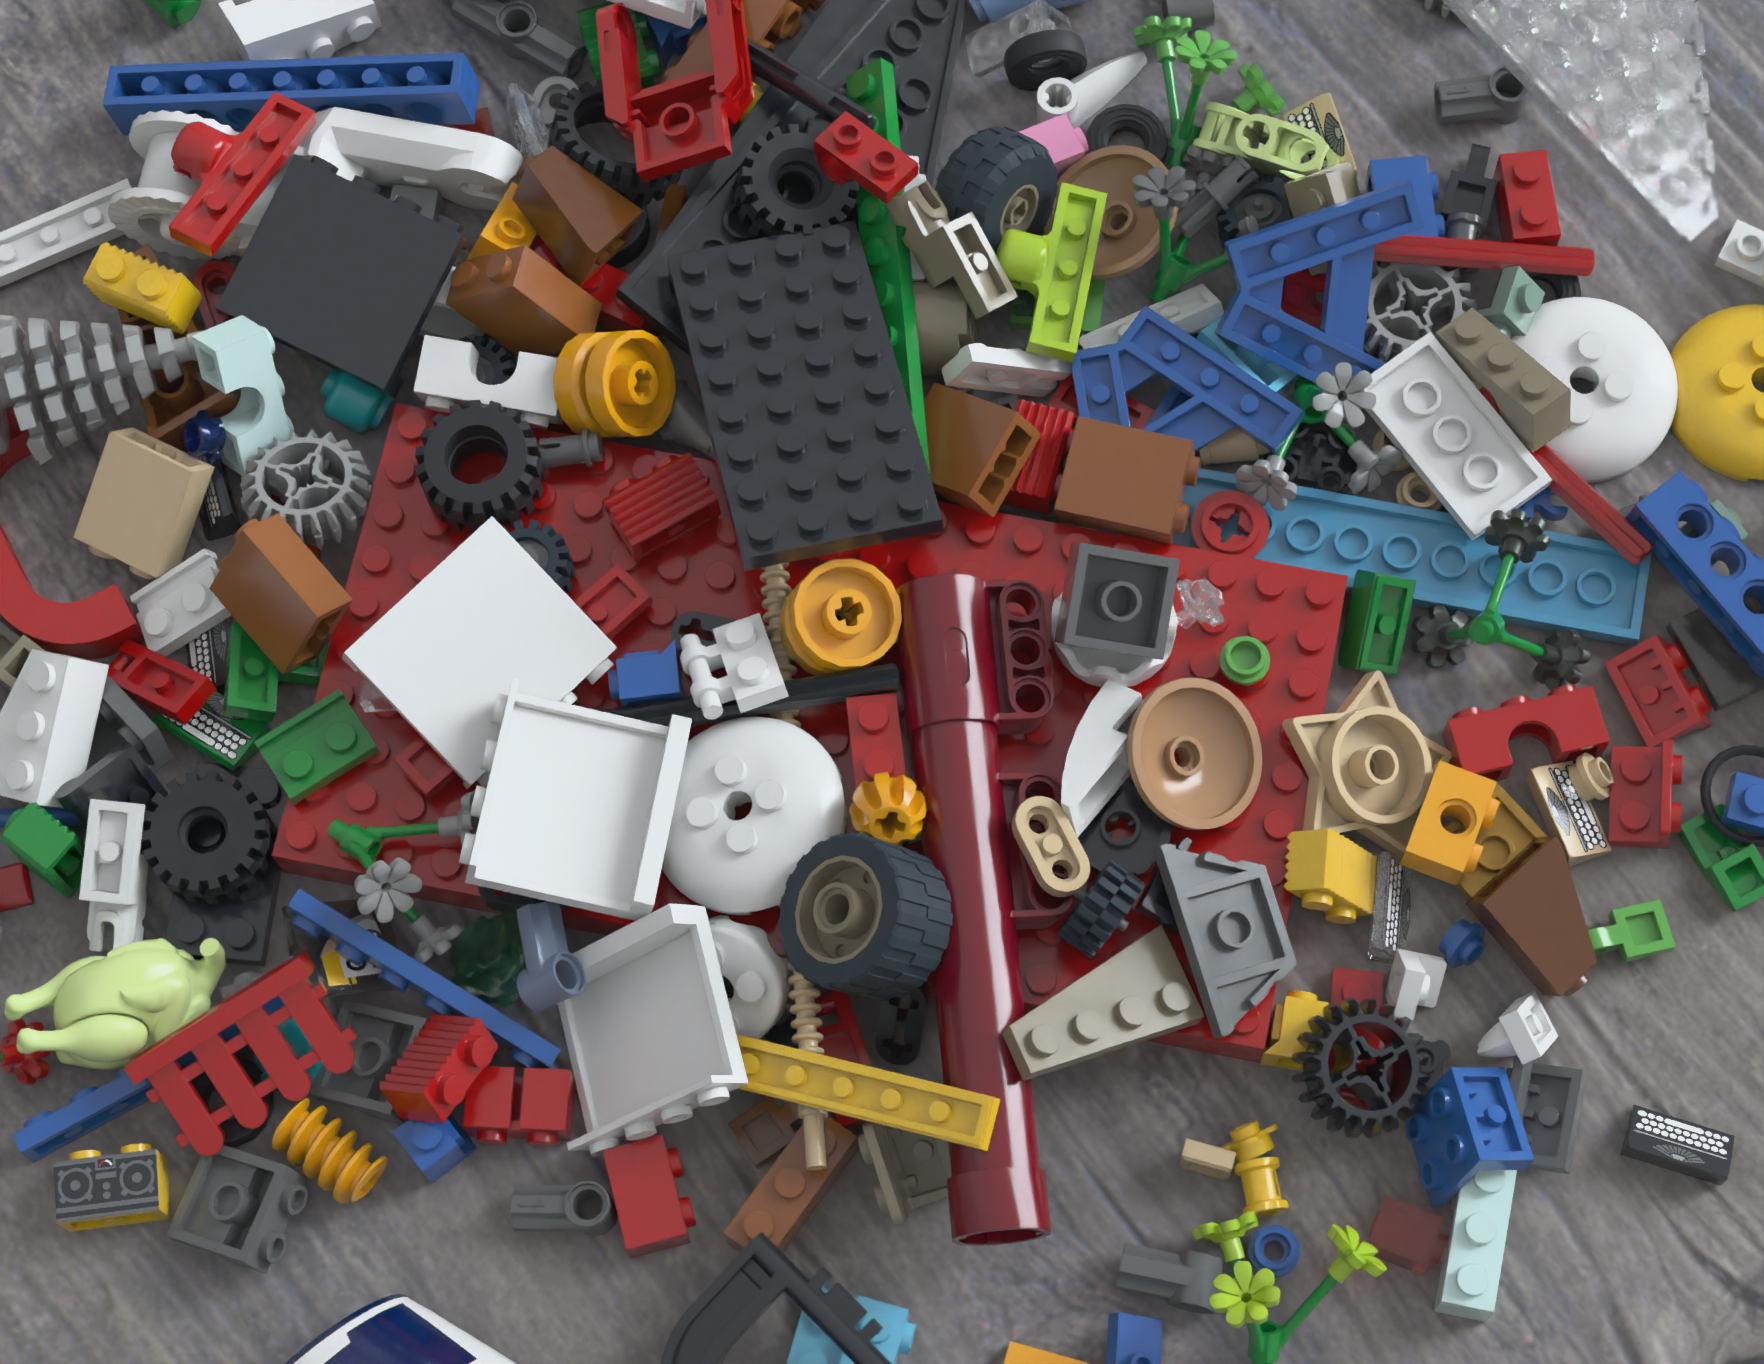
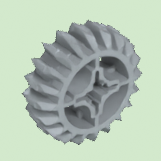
M1382 261L1380 267L1373 264L1363 352L1371 356L1377 354L1379 360L1387 363L1429 332L1432 333V321L1437 320L1438 314L1446 311L1450 323L1472 307L1476 310L1475 300L1468 298L1471 293L1470 283H1458L1461 275L1459 268L1445 272V266ZM1390 291L1392 295L1391 305L1386 307L1385 313L1376 316L1374 303L1383 294Z
M313 429L310 430L307 437L299 438L292 430L289 440L282 442L273 437L271 450L258 447L257 460L247 461L246 475L241 476L240 487L242 491L241 503L243 510L247 513L248 521L257 519L260 522L279 513L305 545L307 543H314L322 550L324 540L331 538L340 544L342 531L355 533L357 520H364L372 492L370 485L372 483L371 473L367 469L360 451H353L347 439L337 442L331 431L324 437L318 438ZM330 474L338 478L343 484L333 483V479L328 477V475ZM271 495L280 497L281 502L285 503V505L281 506L270 498Z

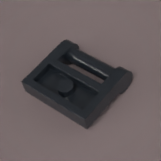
M126 740L78 778L64 783L55 793V797L64 809H71L86 830L90 804L88 797L98 789L101 790L108 801L145 804V810L154 812L156 809L151 799L157 792L164 798L168 795V792L134 746ZM143 822V830H147V826ZM141 843L140 853L143 854L142 851L146 850V848Z

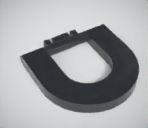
M763 1232L759 1233L679 1319L667 1341L661 1364H723L726 1355L733 1345L774 1301L785 1292L854 1364L892 1363L870 1342L882 1331L883 1327L873 1318L862 1330L859 1329L857 1324L868 1313L839 1282L827 1293H824L822 1288L833 1276L822 1267L809 1280Z

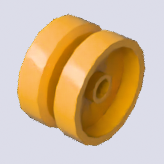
M645 330L579 333L569 340L560 352L553 375L554 399L561 418L577 434H582L583 429L589 428L591 433L599 432L601 438L648 436L664 425L672 411L676 392L675 370L667 349L656 336Z
M833 559L815 567L785 598L779 617L781 640L790 658L807 673L813 675L870 667L888 651L897 639L902 623L900 598L891 580L875 566L857 559ZM835 615H839L843 620L838 621Z

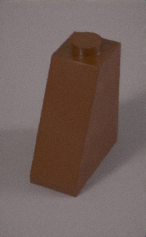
M552 145L537 158L530 155L520 166L516 174V178L520 183L512 200L571 280L580 287L628 243L643 213L642 209Z
M1556 836L1536 837L1465 904L1542 995L1569 996L1587 982L1588 976L1586 972L1597 963V959L1562 844Z

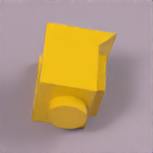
M1288 991L1283 1005L1276 1004L1269 1042L1270 1048L1263 1053L1260 1065L1303 1071V1065L1296 1064L1290 1059L1294 1053L1306 1052V1049L1300 1045L1296 1038L1300 1033H1312L1307 1021L1317 1015L1324 1018L1323 1008L1329 1005V1002L1317 1001L1318 996L1310 992Z

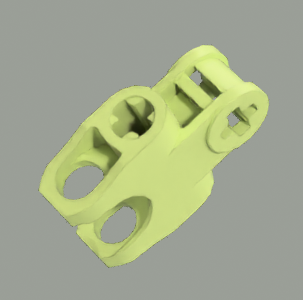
M1207 102L1205 107L1207 115L1199 138H1195L1192 146L1198 147L1203 153L1204 151L1216 153L1219 155V160L1224 157L1235 159L1239 154L1251 167L1258 169L1268 176L1274 178L1276 176L1288 182L1305 175L1320 172L1325 156L1327 167L1340 163V159L1329 148L1325 140L1313 130L1263 114L1250 115L1217 102ZM1315 152L1311 160L1302 163L1303 158L1307 154Z

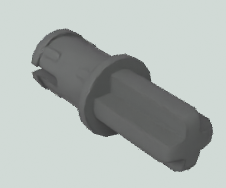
M1238 154L1208 184L1205 181L1201 183L1203 188L1184 207L1177 211L1174 225L1184 236L1191 237L1221 209L1226 212L1229 209L1227 204L1252 181L1258 179L1259 176L1253 169H1250L1251 166Z

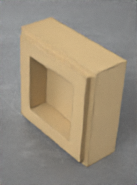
M1186 1138L1179 1166H1181V1169L1226 1181V1179L1229 1180L1237 1152Z

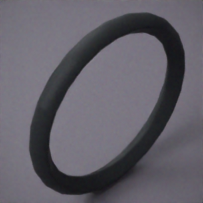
M1740 745L1728 748L1717 754L1709 762L1703 773L1700 796L1704 812L1711 824L1726 838L1745 846L1754 843L1755 847H1763L1764 836L1744 835L1721 823V819L1715 811L1711 800V784L1717 769L1724 762L1742 755L1764 758V748L1756 745Z

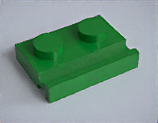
M340 689L254 741L294 805L380 752Z

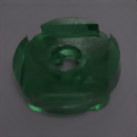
M499 911L502 914L495 915L489 920L483 915L478 917L459 936L450 958V962L456 966L455 977L451 975L450 977L452 983L486 1004L495 1003L499 1007H507L513 1004L519 997L517 978L519 973L526 968L517 912ZM496 952L500 953L496 960H491L492 956Z

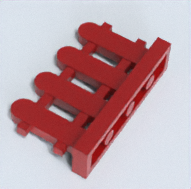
M305 949L135 1055L123 1068L134 1085L148 1078L153 1088L149 1089L146 1095L152 1104L162 1099L182 1129L175 1136L181 1148L191 1143L199 1154L204 1156L214 1155L219 1152L225 1141V1133L220 1126V1123L234 1115L242 1126L257 1128L264 1123L268 1115V1105L263 1098L266 1094L278 1088L286 1099L299 1101L308 1095L312 1086L311 1077L306 1070L320 1060L330 1072L336 1074L344 1073L352 1067L355 1060V1051L350 1042L357 1035L351 1025L341 1030L321 1000L322 997L328 994V990L322 981L312 986L307 977L311 975L316 966ZM279 996L284 1005L269 1014L264 1004ZM290 1017L294 1018L313 1049L299 1058L278 1028L279 1024ZM235 1023L240 1033L225 1041L220 1032ZM247 1044L250 1045L269 1074L267 1078L256 1085L234 1054ZM191 1050L197 1060L182 1069L176 1059ZM204 1071L225 1101L224 1105L213 1112L210 1111L190 1081Z

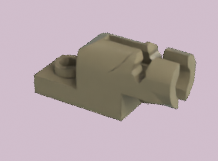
M925 181L918 187L911 188L890 200L887 204H884L895 227L899 225L906 228L905 235L901 239L905 246L913 252L931 287L934 288L955 278L976 319L1018 297L973 212L951 222L947 216V208L928 181Z

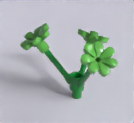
M1150 16L1144 19L1145 26H1136L1131 31L1138 48L1155 47L1157 62L1162 64L1172 135L1168 145L1172 147L1166 166H1180L1185 169L1186 164L1183 163L1184 154L1187 152L1188 146L1193 144L1194 139L1199 138L1202 129L1193 125L1202 85L1207 83L1210 72L1220 75L1224 73L1227 66H1232L1237 57V52L1228 50L1230 45L1225 40L1217 39L1210 43V33L1204 30L1195 31L1194 41L1188 38V32L1192 29L1191 18L1181 19L1179 16H1170L1164 20V23H1161L1158 16ZM1175 58L1177 61L1189 65V80L1192 82L1183 121H1181L1172 65ZM1244 63L1238 69V74L1244 81V91L1232 100L1233 105L1230 107L1246 113L1256 105L1262 107L1271 117L1281 113L1280 109L1285 107V102L1279 95L1273 93L1274 89L1266 79L1262 81L1263 73L1260 67L1255 63L1250 67Z

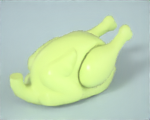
M159 938L134 942L112 949L107 953V956H90L79 959L66 966L44 985L23 994L11 995L5 1000L4 1014L8 1020L12 1021L20 1019L25 1014L40 1008L53 1007V1021L56 1030L36 1031L30 1028L21 1029L17 1035V1050L23 1054H30L36 1051H55L61 1063L88 1069L114 1070L125 1067L132 1057L210 1009V997L226 967L224 948L215 938L205 939L200 945V953L204 958L198 961L194 960L193 956L185 950L176 949L166 939Z

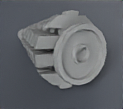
M0 315V359L7 357L9 364L4 373L5 379L0 380V455L6 453L10 447L7 408L14 407L20 430H29L30 437L26 445L34 459L39 461V465H42L55 455L53 421H57L59 429L56 436L63 448H68L80 440L78 413H74L72 406L75 397L80 412H85L87 428L91 432L106 424V412L100 398L102 394L100 384L104 383L110 404H114L117 416L122 414L132 406L127 377L134 376L139 393L145 400L157 391L155 370L164 369L166 378L171 383L183 375L182 362L198 361L192 336L202 331L189 333L187 337L175 339L170 328L154 327L156 343L147 345L142 329L139 326L123 324L126 350L120 352L114 332L111 333L109 324L91 322V329L96 342L94 346L96 358H93L87 339L82 336L79 322L60 320V339L64 341L67 351L63 357L59 343L54 344L51 334L54 330L48 320L28 318L30 348L25 349L23 341L26 334L17 317ZM34 348L38 357L37 361H35L32 352V349ZM45 407L49 415L48 419H46L44 414Z

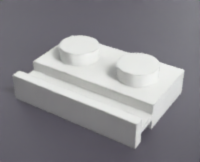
M205 548L130 596L131 602L137 605L139 613L136 616L148 649L167 657L231 616V613L209 589L219 572L215 560L218 559L215 552Z

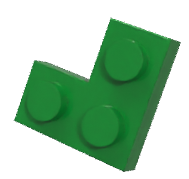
M233 621L228 634L223 715L272 722L276 714L278 681L318 687L329 648V640L317 658L283 675L238 622Z

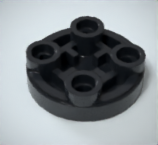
M1320 421L1314 424L1302 422L1299 424L1284 457L1286 464L1283 471L1288 474V481L1297 486L1347 494L1350 490L1348 486L1350 478L1356 472L1358 464L1347 453L1349 448L1325 422ZM1341 422V424L1357 440L1355 430L1350 425ZM1270 451L1264 454L1263 460H1267L1268 456L1274 455V453Z

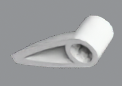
M1137 51L1120 56L1089 69L1070 81L1061 77L1050 78L1044 81L1039 86L1037 92V124L1066 113L1073 128L1080 126L1115 97L1147 63L1145 53Z

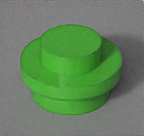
M1239 636L1231 639L1224 645L1220 654L1219 664L1222 673L1229 681L1238 685H1252L1262 680L1268 672L1270 655L1266 646L1258 639L1250 636Z

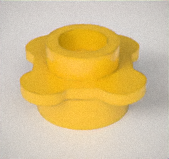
M1258 1120L1247 1122L1231 1130L1229 1133L1232 1141L1219 1148L1237 1152L1235 1156L1237 1163L1258 1157L1275 1147L1269 1133L1278 1129L1277 1124L1273 1123L1261 1128Z

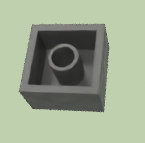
M1071 542L1054 642L1163 660L1180 559L1081 542Z

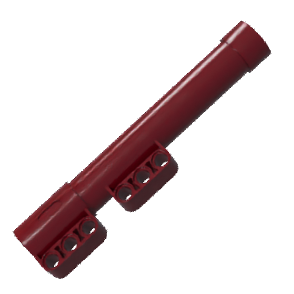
M967 574L930 575L900 585L896 592L900 598L902 614L898 638L907 739L913 743L917 790L922 792L927 808L926 816L922 819L923 856L929 858L934 863V867L941 871L952 900L950 905L953 918L949 931L950 939L947 949L944 950L940 958L941 962L936 970L933 971L943 1085L1000 1099L988 1151L949 1142L952 1176L947 1179L952 1243L968 1246L1013 1244L1044 1238L1051 1234L1045 1170L1040 1169L1031 1079L1023 1081L1002 1035L1011 1024L1025 1016L1017 930L1051 927L1059 921L1073 902V895L1067 897L1053 896L1056 901L1055 909H1046L1037 902L1035 891L1044 890L1037 882L1012 832V818L1019 806L1026 800V793H1036L1039 796L1051 798L1061 806L1062 786L1055 777L1048 773H1001L998 735L1025 734L1034 731L1039 727L1053 705L1054 695L1045 608L1042 593L1034 584L1028 581H984L982 578ZM1012 602L1021 605L1025 609L1027 616H1015L1008 610L1006 603ZM1017 649L1026 652L1031 658L1032 664L1026 665L1017 662L1013 658L1011 650ZM1026 697L1035 704L1037 712H1025L1017 705L1015 698ZM1029 821V827L1033 832L1038 834L1045 832L1044 825L1040 821ZM1054 865L1052 867V871L1057 878H1068V872L1063 866Z

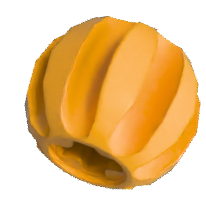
M888 772L874 774L873 782L862 781L854 791L852 797L854 802L851 804L849 812L852 825L855 830L860 831V834L902 847V840H914L922 830V819L926 816L927 812L925 798L921 791L916 790L914 781L901 774L896 778H889Z

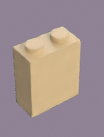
M133 427L109 432L73 538L88 544L89 551L99 557L118 559L130 565L129 570L137 576L146 579H157V577L162 576L181 563L215 467Z

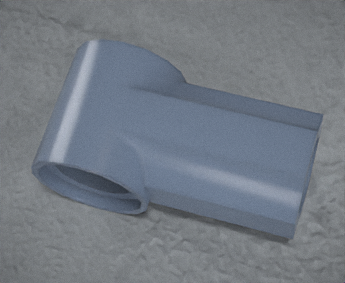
M545 901L528 904L517 909V920L526 968L518 975L517 989L525 1005L537 1012L544 1011L580 994L586 985V975L578 958L568 951L560 904Z

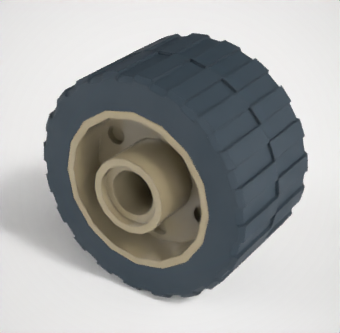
M851 832L848 835L841 833L832 835L829 839L820 841L812 846L811 850L801 857L785 884L786 889L783 897L781 896L779 907L781 912L780 919L778 920L784 953L788 955L790 964L796 972L801 973L804 979L812 984L879 1001L891 1000L894 997L901 998L910 994L911 990L916 987L919 988L927 981V977L932 971L936 970L941 962L940 958L944 950L947 949L953 918L950 905L952 900L950 891L947 890L945 885V878L941 871L934 867V863L929 858L918 854L917 851L860 833Z

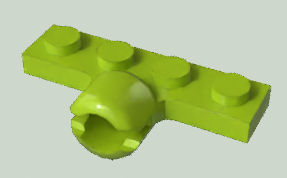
M1061 182L1049 235L1039 236L1015 229L1006 230L1002 235L996 256L1013 288L1029 291L1035 297V308L1026 352L1073 363L1077 352L1108 193Z

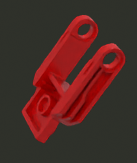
M705 0L713 64L712 71L702 70L643 90L641 89L636 32L627 8L621 2L597 9L596 24L605 116L613 122L617 130L621 131V136L625 140L634 144L636 170L644 182L732 155L729 127L737 123L754 100L743 0Z

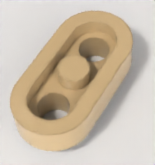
M1034 796L1025 800L1012 818V832L1037 882L1044 891L1056 897H1067L1075 894L1089 877L1090 863L1062 807L1051 798ZM1029 821H1040L1044 825L1045 832L1041 834L1033 832L1029 827ZM1054 865L1063 866L1068 872V878H1057L1052 871V867Z

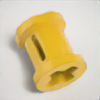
M1278 1157L1256 1158L1234 1165L1235 1175L1241 1177L1246 1207L1242 1210L1243 1214L1255 1211L1257 1218H1263L1284 1213L1289 1209L1288 1201L1283 1200L1281 1197L1276 1170L1280 1167Z

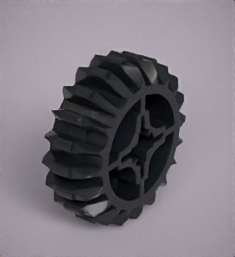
M1355 998L1345 999L1342 1001L1341 1007H1338L1336 1004L1325 1006L1323 1008L1324 1018L1319 1015L1311 1017L1307 1023L1312 1033H1300L1296 1038L1300 1045L1306 1049V1052L1294 1053L1290 1058L1296 1064L1303 1065V1072L1294 1074L1291 1080L1298 1084L1305 1082L1307 1090L1300 1094L1298 1100L1301 1103L1315 1101L1316 1105L1312 1109L1310 1117L1314 1120H1320L1328 1116L1327 1130L1338 1132L1344 1127L1345 1136L1348 1138H1358L1362 1131L1367 1138L1379 1137L1381 1129L1386 1132L1398 1130V1118L1403 1121L1410 1120L1415 1115L1409 1103H1422L1426 1098L1416 1088V1085L1428 1083L1431 1079L1428 1074L1419 1071V1064L1428 1062L1431 1056L1427 1053L1417 1054L1414 1046L1420 1044L1424 1036L1419 1033L1407 1035L1406 1031L1410 1026L1411 1019L1405 1016L1394 1020L1395 1006L1387 1004L1378 1009L1376 1000L1372 998L1363 999L1360 1005ZM1353 1026L1370 1031L1385 1046L1378 1049L1372 1048L1363 1036H1357ZM1332 1047L1336 1056V1062L1333 1070L1329 1072L1328 1058ZM1375 1059L1365 1065L1366 1072H1361L1364 1076L1358 1075L1346 1078L1349 1074L1356 1071V1064H1361L1359 1060ZM1392 1064L1393 1077L1391 1086L1389 1088L1386 1080V1072L1389 1066ZM1340 1088H1350L1359 1100L1364 1099L1369 1111L1358 1109L1348 1104L1336 1091Z

